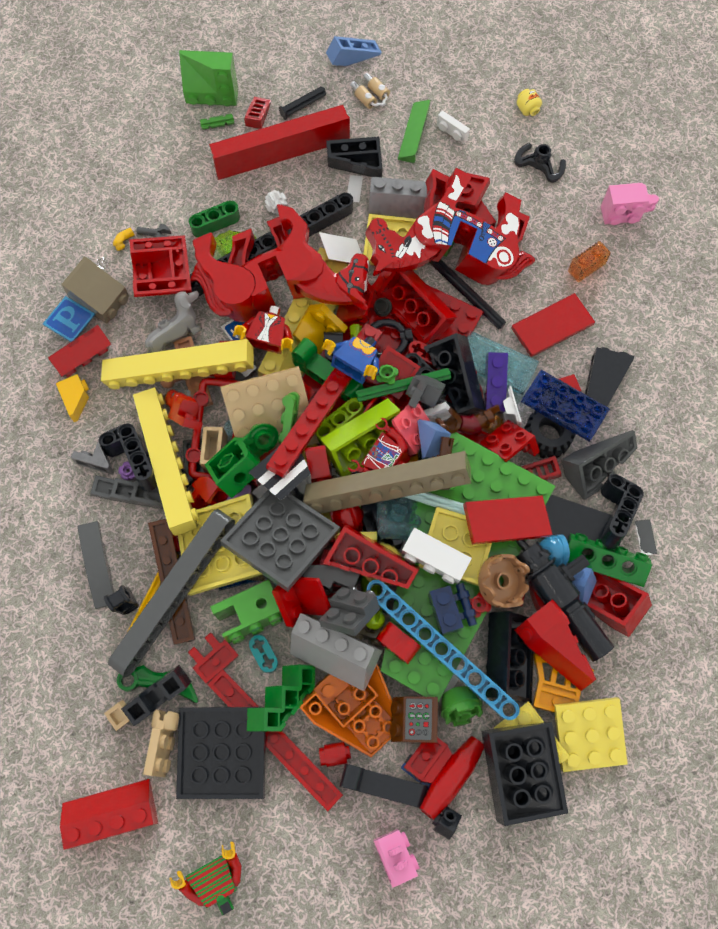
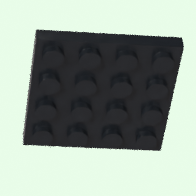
M265 707L179 708L176 799L265 798L266 732L247 731V708Z

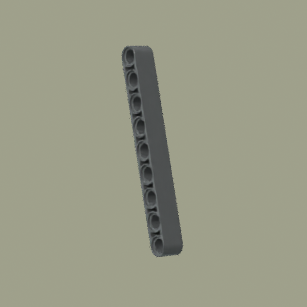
M216 509L210 514L110 656L108 665L124 678L134 672L222 546L220 540L235 525V520L221 510Z

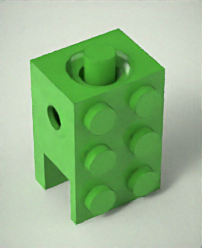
M269 579L210 606L213 615L219 621L237 613L241 625L222 633L223 638L229 644L232 642L233 644H238L244 641V637L251 633L252 635H257L264 631V627L270 624L271 626H276L283 622V617L272 594L274 589Z

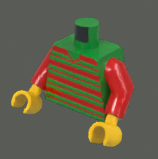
M230 842V850H225L222 845L221 856L185 876L186 880H184L183 873L177 871L179 880L174 881L171 877L169 878L172 888L178 889L187 899L198 906L208 908L217 903L222 916L233 910L234 906L229 895L238 890L237 886L241 881L242 865L235 852V843Z

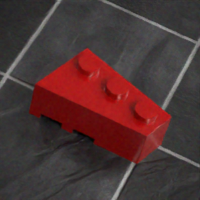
M96 325L49 356L48 359L61 377L65 375L68 378L77 372L75 370L76 367L79 365L84 367L92 362L91 357L98 354L101 356L108 351L107 347L111 345V342L101 328Z

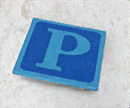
M65 296L43 322V325L72 342L96 314Z

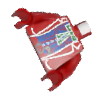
M381 418L386 423L385 427L380 428L376 423L375 425L379 430H385L386 433L382 432L362 461L361 465L363 467L360 466L357 460H351V462L357 465L355 470L347 467L351 473H362L409 462L411 457L407 454L408 446L405 439L395 428L388 426L385 418Z

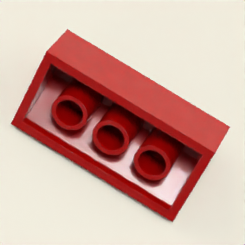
M413 270L392 272L376 293L379 298H387L391 301V311L407 328H411L412 334L419 341L427 345L444 333L457 318L449 307Z
M150 779L62 803L60 831L63 850L158 824Z

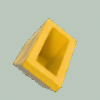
M78 374L56 383L66 410L73 422L79 420L89 399L87 390H90L86 380H81Z

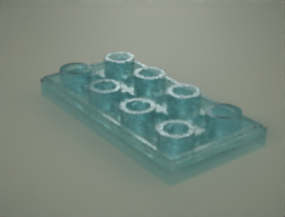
M470 331L467 337L477 375L486 378L485 361L488 352L508 353L507 388L509 389V386H511L513 391L524 395L539 361Z

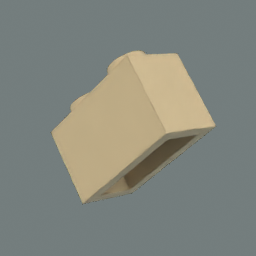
M203 427L200 465L205 472L209 471L204 464L227 444L228 435L223 427Z

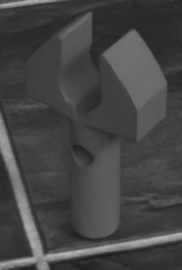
M160 224L157 229L137 227L136 229L137 234L155 237H168L167 235H160L162 233L171 234L170 229L165 224Z

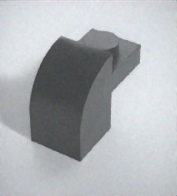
M415 375L405 393L411 398L408 405L416 408L420 401L434 408L446 384L425 375Z

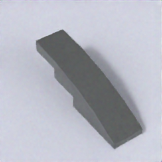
M95 475L90 496L164 509L158 486L152 491H144L136 480L135 482L119 478L114 480Z
M95 521L78 525L77 528L95 609L107 606L104 596L113 594L114 588L105 544L102 541L100 523Z

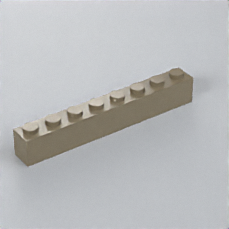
M462 451L323 480L305 485L303 502L321 514L471 484V466L466 452Z

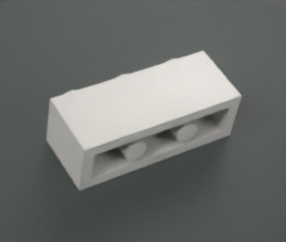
M416 528L413 529L401 553L406 561L412 564L417 562L423 565L425 571L431 574L436 572L443 576L442 579L452 585L454 583L459 584L472 559Z

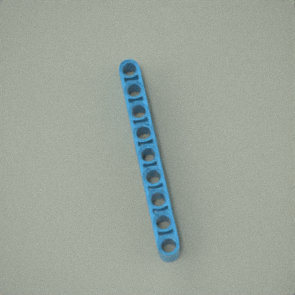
M380 580L369 582L367 590H371L375 585L383 588V592L376 596L380 608L501 718L513 720L519 715V705L384 582ZM391 599L399 603V607L393 611L389 610L386 606L387 602ZM412 614L415 617V622L412 625L404 624L402 620L404 615ZM423 628L430 630V639L422 640L419 637V631ZM438 643H444L447 646V653L445 655H439L435 651V646ZM454 658L463 660L464 667L461 670H455L452 667ZM471 673H477L480 676V683L476 686L469 682V675ZM489 688H494L497 691V697L493 701L488 700L485 695ZM506 703H510L514 707V712L511 716H506L503 713V706Z

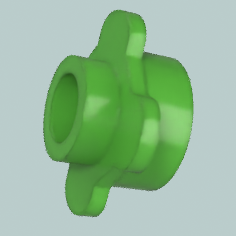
M383 365L379 369V375L376 376V380L379 383L385 382L388 385H393L395 377L399 373L398 369L391 365Z

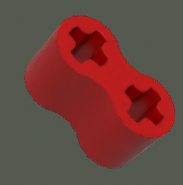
M388 622L375 638L407 665L421 648L416 641L391 622Z

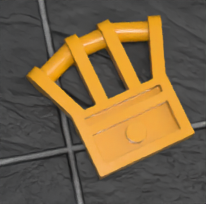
M534 653L533 658L538 681L532 706L555 713L554 704L579 702L581 691L577 687L575 689L571 688V682L566 678L564 685L556 684L558 671L553 667L549 681L545 680L542 663L547 662Z

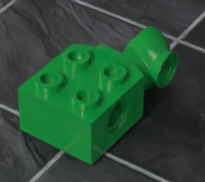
M261 423L252 426L248 434L243 438L234 437L204 464L215 484L231 498L240 493L250 481L255 479L248 472L261 462L259 457L273 449L277 444L279 438L278 431L271 424Z

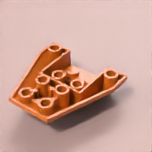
M378 664L365 691L327 674L315 685L314 690L307 694L303 704L300 706V709L313 724L369 757L377 753L391 739L392 699Z

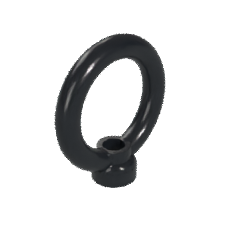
M380 319L370 325L376 329L384 326L395 328L400 333L401 343L396 351L401 354L406 350L408 343L413 342L411 328H405L396 320ZM377 352L376 357L379 358L382 353Z

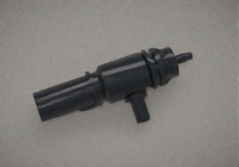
M516 540V543L522 550L516 558L529 566L530 572L527 573L528 575L525 579L529 580V584L545 605L551 600L557 603L568 617L570 622L568 626L572 635H576L579 645L592 662L608 654L614 648V645L595 621V615L586 602H582L579 599L580 591L573 583L575 581L573 576L590 565L585 556L582 554L565 566L562 563L556 567L554 564L556 558L552 557L550 559L551 552L542 548L538 541L529 546L525 540Z

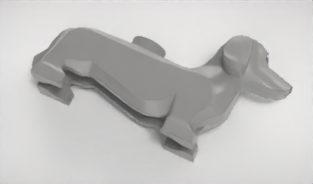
M181 291L174 296L177 313L170 320L164 319L159 322V327L147 336L145 340L147 353L160 352L166 344L182 339L188 332L195 335L202 330L200 326L195 324L196 313L191 307V303L199 296L198 291L191 293Z

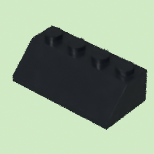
M511 611L490 612L486 675L515 702L527 703L529 701L532 703L533 651L515 631L529 617ZM494 688L487 689L486 698L495 700L497 691Z

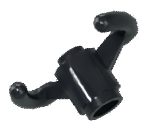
M531 143L523 145L517 151L514 158L515 165L518 167L529 165L541 170L548 182L555 183L565 172L566 160L561 159L559 170L554 174L550 162L552 156L551 148L547 144L539 145L535 148L534 153L522 157V155L532 148Z

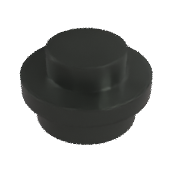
M387 298L377 299L374 303L375 313L381 317L390 314L392 310L391 301Z

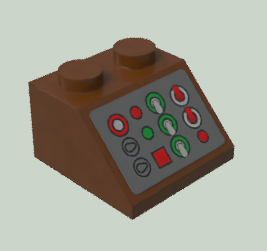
M393 697L391 704V742L409 744L437 743L438 697Z

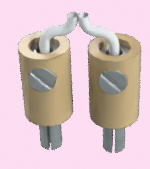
M368 73L363 76L368 82V88L382 103H377V99L363 85L359 86L355 81L351 82L350 86L355 90L354 95L368 109L374 106L381 105L383 107L386 105L385 101L390 95V90L377 77L372 78Z

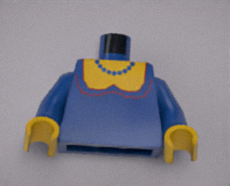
M368 336L362 341L357 337H352L350 340L334 343L329 339L324 341L321 349L327 350L328 355L333 353L331 366L362 385L367 376L372 377L371 379L374 380L375 376L379 373V359L376 357L378 351L374 348L376 345L374 338Z

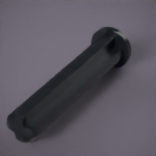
M320 86L284 107L280 106L278 108L280 115L286 120L288 116L326 96L325 88Z

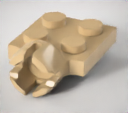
M154 711L151 722L152 732L143 775L166 777V773L169 772L171 766L169 756L170 751L173 750L175 745L173 732L178 727V713L168 711L166 714L165 711Z

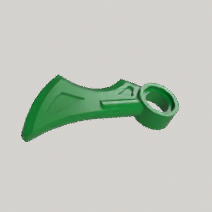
M144 665L138 666L131 674L134 677V682L131 686L123 685L122 680L124 677L121 674L117 676V685L126 692H131L138 686L148 688L168 672L157 673L149 670ZM191 683L184 691L178 694L194 703H198L196 692Z

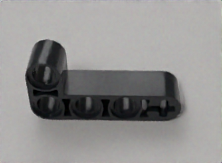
M126 423L101 434L98 440L105 454L109 457H115L125 453L142 490H154L157 487L154 471L134 426Z
M611 474L602 486L601 494L616 505L601 536V542L607 548L615 549L627 535L644 492L641 487L624 477Z
M346 763L340 782V787L420 808L428 790V786Z

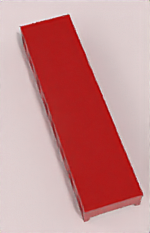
M339 105L211 143L209 146L217 178L221 180L327 148V140L350 139V117L347 115L344 106Z

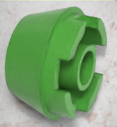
M467 686L454 687L442 695L441 717L444 718L446 725L450 722H453L455 727L471 723L470 718L475 715L477 717L482 716V701Z

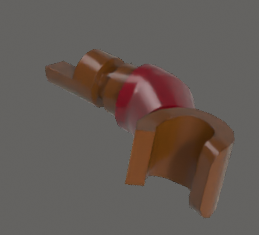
M497 404L483 411L482 415L462 416L458 415L450 407L448 411L451 417L447 421L437 418L435 422L451 434L460 431L472 435L481 432L482 428L486 427V423L489 425L495 422L494 415L500 412V408Z

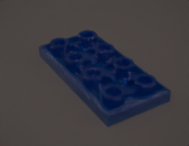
M542 369L521 400V403L588 442L592 440L610 408Z

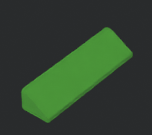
M431 100L413 103L398 160L415 163Z

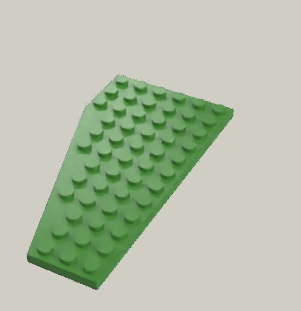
M457 432L451 434L450 438H454L452 453L465 451L471 466V484L452 487L449 490L431 491L429 493L463 504L472 501L543 495L546 505L556 487L555 485L509 460L507 462L503 461L498 454ZM414 501L407 540L414 528L428 535L436 507ZM516 540L492 543L488 558L497 554L517 556L521 548L516 543ZM419 568L410 587L406 589L397 586L396 594L439 632L428 597L429 591L451 586L454 595L458 593L456 589L457 584H449L442 579L443 576L437 573L431 574ZM500 576L499 584L502 586L504 579ZM464 581L459 582V584L464 583L465 589L469 591V598H474L480 593L479 586ZM394 600L393 610H396L399 607V603ZM457 601L456 605L459 613L464 612L461 601ZM487 612L482 613L479 618L475 617L477 625L469 627L467 619L462 620L464 628L461 631L444 635L443 637L464 655ZM406 614L403 616V623L412 625L415 622V617L412 614ZM391 618L390 622L416 641L421 648L408 665L385 648L381 672L423 697H438L439 702L453 673ZM426 628L421 629L419 637L422 640L430 639V630ZM438 643L435 646V651L439 655H445L447 653V646L444 643ZM453 659L452 667L455 670L462 659Z

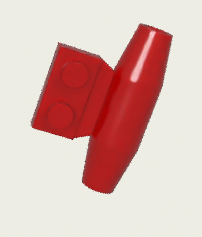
M470 736L452 754L448 745L437 737V743L420 744L404 766V769L419 781L431 784L419 809L432 820L454 800L473 773L484 750V744L477 738Z

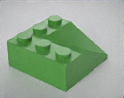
M179 50L182 87L186 103L192 105L237 106L239 89L233 53Z

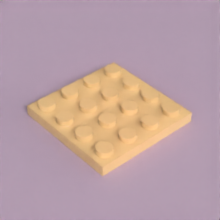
M299 366L221 386L233 433L238 438H243L248 434L252 426L261 423L271 424L277 429L279 435L283 429L281 416L285 412L282 400L290 392H297L300 396L297 420L309 405ZM314 434L307 446L319 443L316 434ZM277 442L273 449L277 448L281 443Z

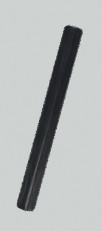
M442 259L439 262H429L473 306L481 309L483 315L497 329L504 327L506 321Z

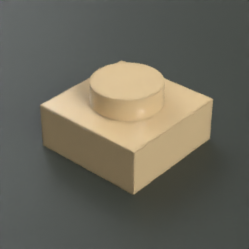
M121 700L104 713L115 731L130 722L121 710L126 704L124 700Z

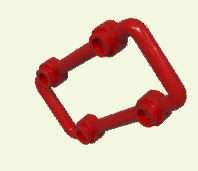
M209 377L202 379L198 391L193 395V399L198 403L196 420L202 422L204 407L209 404V397L206 393L207 385L225 386L240 381ZM193 429L191 448L185 454L189 462L188 474L193 479L204 476L212 478L210 473L196 472L201 455L199 450L201 431Z

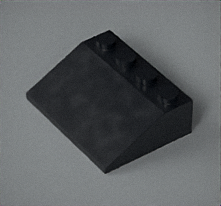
M552 722L481 731L495 816L498 823L503 826H509L568 814Z

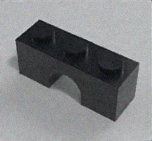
M178 665L128 701L121 710L132 725L135 726L151 715L153 711L167 700L170 701L184 691L192 681L181 666Z

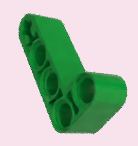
M303 338L291 353L293 364L296 367L299 366L303 373L323 385L334 369L331 366V362L319 355L316 345L307 338ZM352 379L340 398L346 402L351 398H356V391L364 389L363 385Z

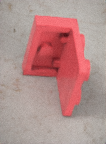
M419 403L416 408L407 405L392 420V425L406 441L408 446L407 454L410 457L416 455L421 448L417 421L419 419L430 421Z

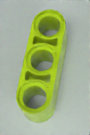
M351 398L329 415L315 433L319 443L323 446L320 439L324 437L325 433H331L361 415L365 410L363 403L358 402L357 398Z

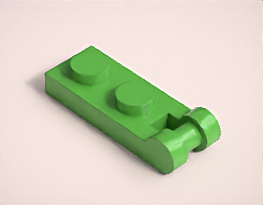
M290 392L282 400L285 412L281 416L283 429L279 434V443L283 442L297 422L300 396L297 392Z

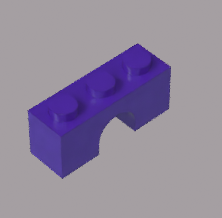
M488 352L486 355L485 375L487 380L484 393L486 410L498 404L500 408L499 413L506 412L503 401L507 395L508 353Z

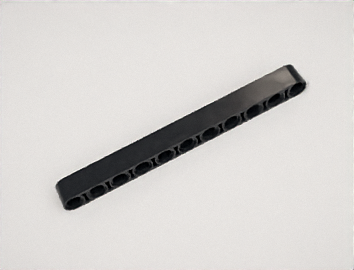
M341 193L300 215L308 225L309 237L352 214L353 196L350 193ZM271 232L255 239L254 246L250 254L255 255H249L248 261L278 248ZM231 253L217 259V261L228 263ZM198 281L191 282L192 292L198 291L199 296L203 295L204 291Z

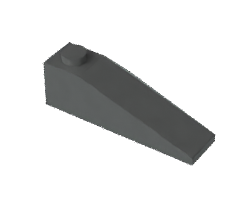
M630 430L582 448L562 459L565 477L582 499H587L598 492L603 486L602 482L611 474H615L614 468L619 463L624 464L637 449L635 431Z

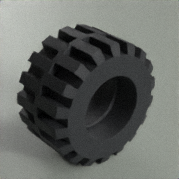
M550 405L549 408L546 406H542L541 409L537 408L529 416L524 427L525 430L535 435L540 451L538 454L541 455L540 458L544 459L545 456L549 458L554 455L556 458L560 457L562 453L564 454L575 438L576 424H573L574 419L573 417H568L569 413L567 411L565 413L562 412L563 408L561 407L555 409V406ZM543 425L554 427L559 433V438L548 439L544 437L539 427Z

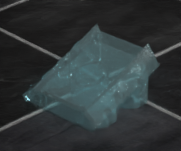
M401 497L377 502L378 534L381 540L383 538L407 541L413 529L419 528L421 518L416 515L418 508L416 501Z

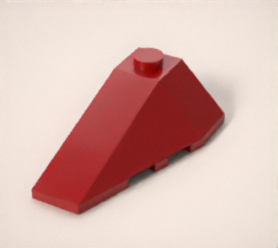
M551 600L526 619L515 631L532 651L582 691L593 683L596 677L586 656L580 652L577 645L579 641L576 635H572L568 626L570 624L568 617L557 603Z

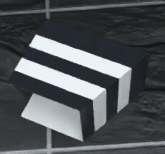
M277 447L248 472L261 483L252 493L260 499L269 490L279 500H282L289 493L295 497V493L292 490L297 487L299 492L304 494L305 485L311 483V473L302 453L285 478H282L266 469V464L278 449Z

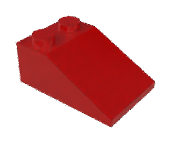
M593 571L597 582L587 604L596 617L608 626L630 637L652 606L649 594L625 581Z

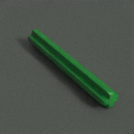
M448 368L421 374L440 382L451 379V373ZM413 377L397 380L393 385L385 383L357 390L356 398L358 402L406 391Z

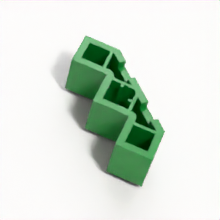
M301 664L282 666V686L265 687V708H247V731H282L286 726L285 722L288 718L294 716L303 704L302 700L305 696L314 690L315 666Z

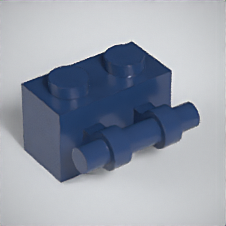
M464 583L456 585L458 593L454 595L451 586L429 591V601L442 636L461 631L464 628L462 620L467 619L469 627L477 625L475 619L476 612L471 607L469 601L470 594L465 589ZM457 601H461L464 612L459 613L456 605Z

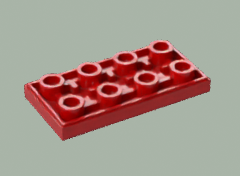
M574 293L513 324L511 329L530 357H533L593 326L595 321Z
M543 495L472 501L463 504L472 545L545 538L553 535Z

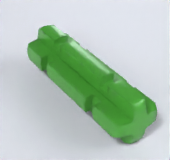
M226 114L225 117L221 115L210 117L209 120L207 118L201 119L200 124L202 130L209 129V127L225 126V124L232 125L234 124V118L232 114Z

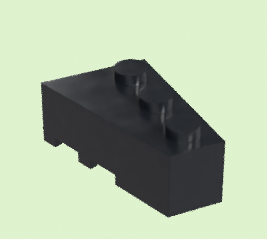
M379 137L326 141L328 167L369 177L382 178L383 167Z

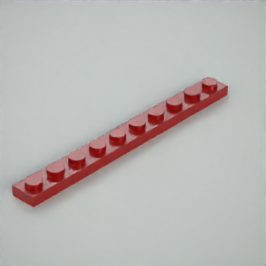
M366 323L357 335V338L364 341L370 336L375 339L377 344L382 337V331ZM336 368L333 369L266 464L267 470L285 478L353 378Z

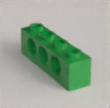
M570 533L567 541L570 557L567 563L582 555L584 549L590 548L593 552L590 555H584L590 563L587 568L641 587L645 586L652 568L649 556L640 552H636V554L628 552V549L622 546L610 549L604 546L600 539L593 541L584 534L576 533L575 535ZM605 555L613 556L612 560L608 562L603 561L602 558ZM626 561H630L633 563V565L629 568H624L622 566L623 563Z

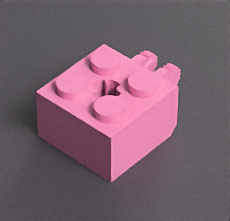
M643 183L609 185L601 204L604 224L618 225L620 223L629 222L633 224L639 222L644 213L655 209L659 198L655 194H648L646 185Z
M396 829L373 840L392 888L418 877L416 870L420 868L415 856L408 853L407 847L410 846L405 832L400 833Z

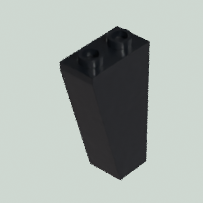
M597 347L592 355L580 416L597 420L601 418L634 360L633 355H629L626 352L612 351L605 347Z

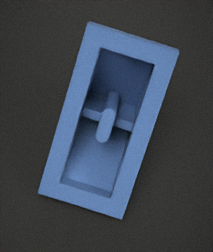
M419 419L417 422L422 459L432 458V456L437 457L440 451L441 437L450 438L451 433L436 422Z

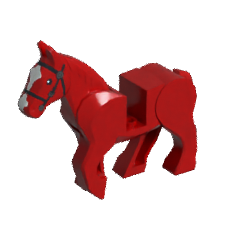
M278 204L279 217L267 221L269 230L278 248L265 252L250 261L248 259L255 241L251 228L232 236V250L228 263L217 261L213 258L217 242L211 232L192 241L197 263L190 280L192 283L198 281L201 284L209 308L220 317H229L234 321L246 322L252 316H256L259 311L267 312L270 306H276L266 282L276 280L282 275L286 280L293 299L307 297L325 304H353L363 311L368 309L367 301L364 299L369 273V259L367 256L359 253L355 254L347 267L338 273H334L322 259V256L308 245L310 232L308 225L291 207Z

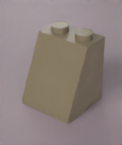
M85 256L61 284L70 299L95 313V317L105 323L115 318L118 309L127 303L129 297L126 288Z

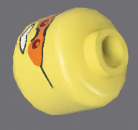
M525 89L520 92L516 103L522 114L525 116H535L538 114L542 100L534 89Z

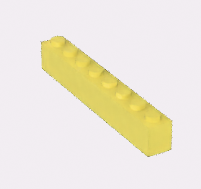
M247 339L105 359L102 360L101 381L110 389H119L124 386L136 387L138 384H155V382L160 381L172 382L175 379L187 380L196 376L224 375L233 371L245 372L247 369H254V347Z
M155 387L133 394L168 527L174 536L197 529L196 520H199L196 509H192L191 503L194 502L191 491H187L186 488L189 482L186 474H182L181 469L184 468L181 457L177 456V452H179L177 442L172 439V436L175 435L172 425H168L167 422L170 419L168 418L169 413L167 409L163 408V405L166 404L162 393L159 394Z

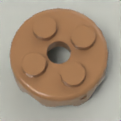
M497 554L489 557L481 566L478 577L479 589L484 600L498 608L521 606L524 603L522 597L529 590V585L525 582V575L530 572L529 566L520 562L512 554ZM500 576H502L504 579V583L502 586H500L499 584Z

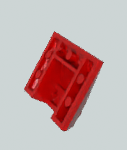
M185 235L129 239L133 267L134 297L177 294L181 291L186 293L192 292Z

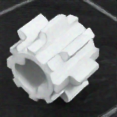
M273 190L265 196V206L273 214H279L278 204L284 206L288 204L283 192L280 193Z

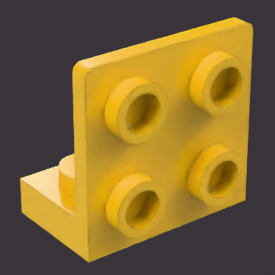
M324 303L308 306L293 333V337L299 342L303 338L311 340L316 345L320 355L323 351L321 347L324 343V332L345 333L348 327Z

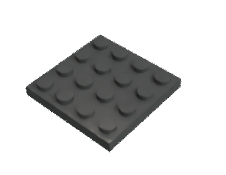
M267 490L220 540V544L288 592L340 532V526L290 493L282 500H279L273 493Z

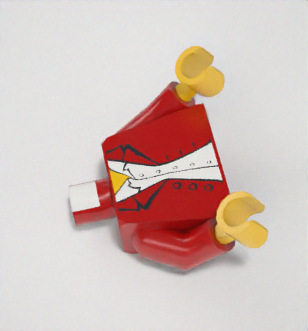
M270 306L268 313L259 311L256 316H252L244 324L236 325L234 328V337L235 335H240L241 340L245 337L255 348L277 354H282L284 348H289L291 352L293 351V336L290 327L285 324V318L279 316L280 308L277 306Z

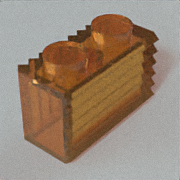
M598 241L592 247L586 249V251L584 250L581 254L572 258L568 272L577 282H580L604 266L611 252L601 241Z

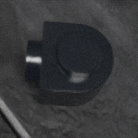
M446 807L432 821V824L435 826L433 830L450 840L457 829L462 815Z

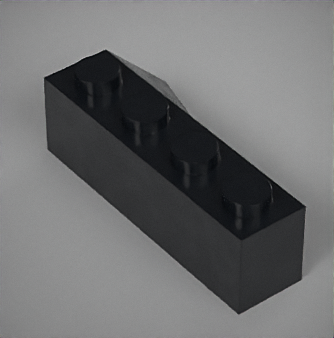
M456 333L424 346L425 351L429 353L432 359L433 366L437 370L448 368L451 373V379L441 382L446 384L447 394L457 413L469 416L486 410L468 337Z

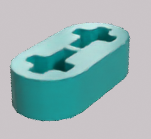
M253 636L249 641V648L263 672L273 673L278 668V660L264 636ZM256 640L264 641L262 648L265 652L260 653L258 648H253L256 645ZM267 655L269 660H274L271 669L263 667L265 664L263 656Z

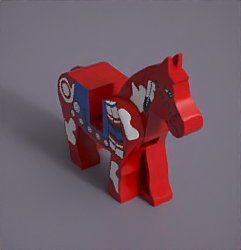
M455 168L449 177L432 169L425 182L427 196L424 202V213L415 220L404 237L393 230H389L387 223L381 218L373 219L366 229L365 235L373 250L370 259L375 266L373 276L383 271L404 272L422 267L431 261L439 262L452 245V242L463 245L455 268L456 271L482 285H492L498 280L514 278L535 262V258L524 251L519 252L518 244L523 239L530 217L519 212L522 200L505 192L496 205L498 224L494 228L478 216L455 207L472 175Z

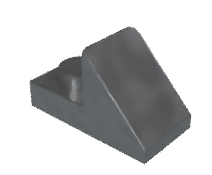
M99 442L93 455L83 450L81 453L73 451L71 459L75 464L111 475L114 472Z

